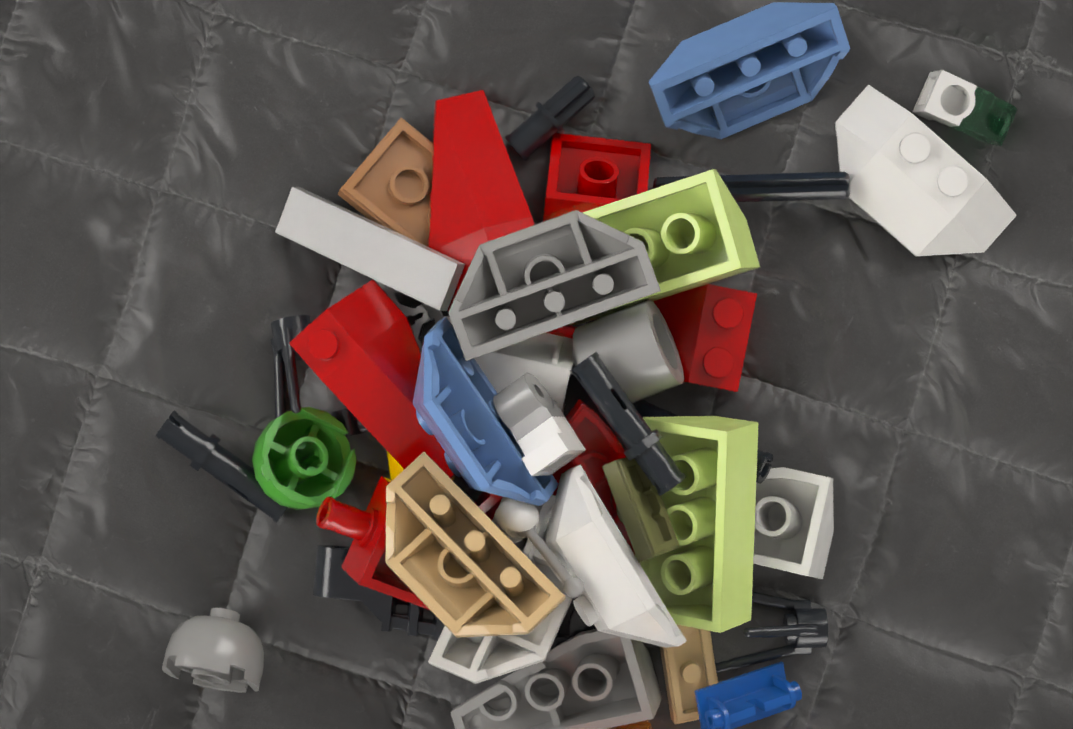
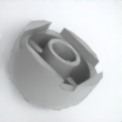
M211 608L210 616H194L182 622L173 632L166 648L162 670L176 679H179L181 670L191 673V676L194 678L193 684L202 687L246 693L249 685L256 692L259 691L264 668V650L261 639L251 627L239 622L240 614L238 612L224 608Z

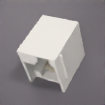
M543 333L474 358L497 393L504 390L524 374L530 373L539 380L551 399L556 401L562 413H564L566 406L564 404L565 395L571 374L570 370L574 363L572 355L573 339Z

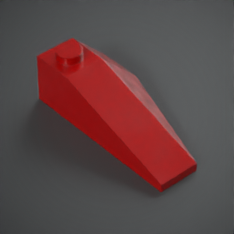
M484 90L444 98L435 102L428 247L465 264L452 299L455 298L480 244L534 225L531 212Z
M372 279L327 308L289 344L320 380L404 469L425 452L451 479L455 474L447 465L444 449L434 435H429L421 427L416 416V408L413 405L421 359V351L413 335V329L408 317L381 286Z

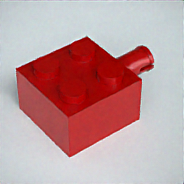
M383 476L380 477L365 511L336 501L332 497H326L319 507L316 525L319 528L328 529L353 539L341 568L359 585L430 610L385 563L386 486L392 480Z

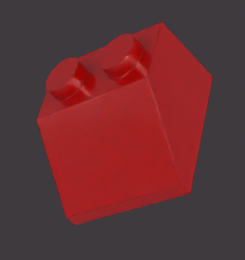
M555 133L552 138L543 222L574 210L583 213L648 191L651 144Z
M706 284L653 301L663 315L676 344L683 367V382L738 392L757 293Z

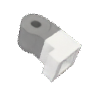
M524 374L493 397V403L498 415L510 429L525 455L521 459L531 476H550L586 450L556 401L551 399L544 386L532 374Z

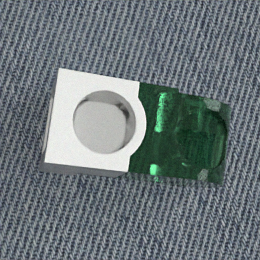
M938 70L929 73L912 113L928 120H935L982 142L1002 146L1018 109L1012 104L995 97L993 93L944 70Z

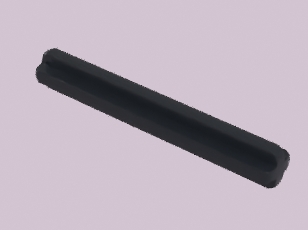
M846 172L720 175L736 202L847 199L850 196V176ZM691 176L657 177L654 179L653 189Z

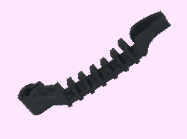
M317 545L313 587L314 596L362 601L382 622L381 631L390 632L392 629L407 631L406 634L408 636L432 635V638L438 641L445 625L435 615L433 620L424 619L423 607L409 602L408 605L397 604V598L359 585L341 568L350 547ZM574 607L570 614L569 634L560 633L559 628L551 649L580 632L596 629L595 625L587 626Z

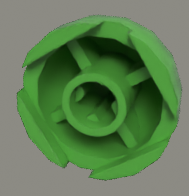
M312 407L301 408L298 414L287 411L268 423L255 442L252 458L255 478L265 494L281 506L296 510L320 507L326 497L329 496L335 499L343 494L354 476L357 460L355 449H350L349 441L345 436L348 432L344 425L328 412Z

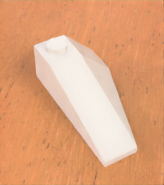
M784 467L771 468L766 479L761 484L756 482L753 564L823 579L834 532L833 478Z

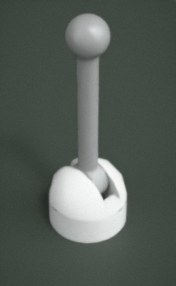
M510 498L505 500L498 507L494 515V519L500 528L512 538L523 539L528 537L564 583L563 589L565 594L571 598L579 597L584 591L582 580L569 574L536 532L539 524V513L536 506Z

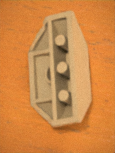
M425 452L419 455L386 486L385 563L456 638L529 634L566 599L565 595Z

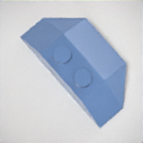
M772 2L681 41L648 83L665 127L676 130L680 128L694 134L723 139L812 101L832 75L838 61L843 59L849 52L850 46L835 3Z
M444 317L424 336L413 398L416 416L421 427L429 435L435 436L445 451L444 456L447 465L456 476L464 479L469 488L537 506L546 503L559 485L552 474L550 476H531L521 459L525 456L495 409L493 397L498 393L476 360H465L455 330L447 317Z

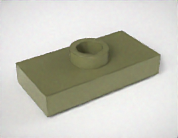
M625 457L603 465V471L616 502L618 517L626 528L638 563L680 548L661 496L657 494V490L635 459L629 461Z

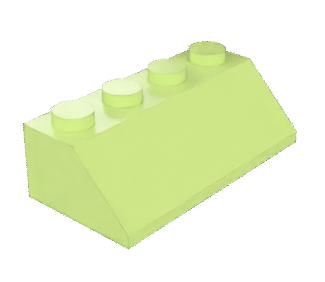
M716 169L583 212L644 242L661 291L568 325L583 324L647 299L655 301L760 267L747 220Z
M719 416L643 417L652 431L657 429L662 435V438L659 440L680 471L686 475V478L674 488L661 495L680 548L639 562L677 625L721 633L751 621L758 422Z

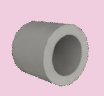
M647 299L577 327L573 333L572 355L575 366L597 351L599 358L632 403L683 384V367L676 344L663 315L652 300Z

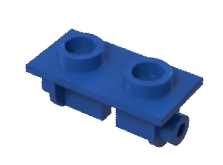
M778 662L694 691L701 729H734L794 708L796 701L802 699L799 684L796 681L788 682L786 680L783 662Z

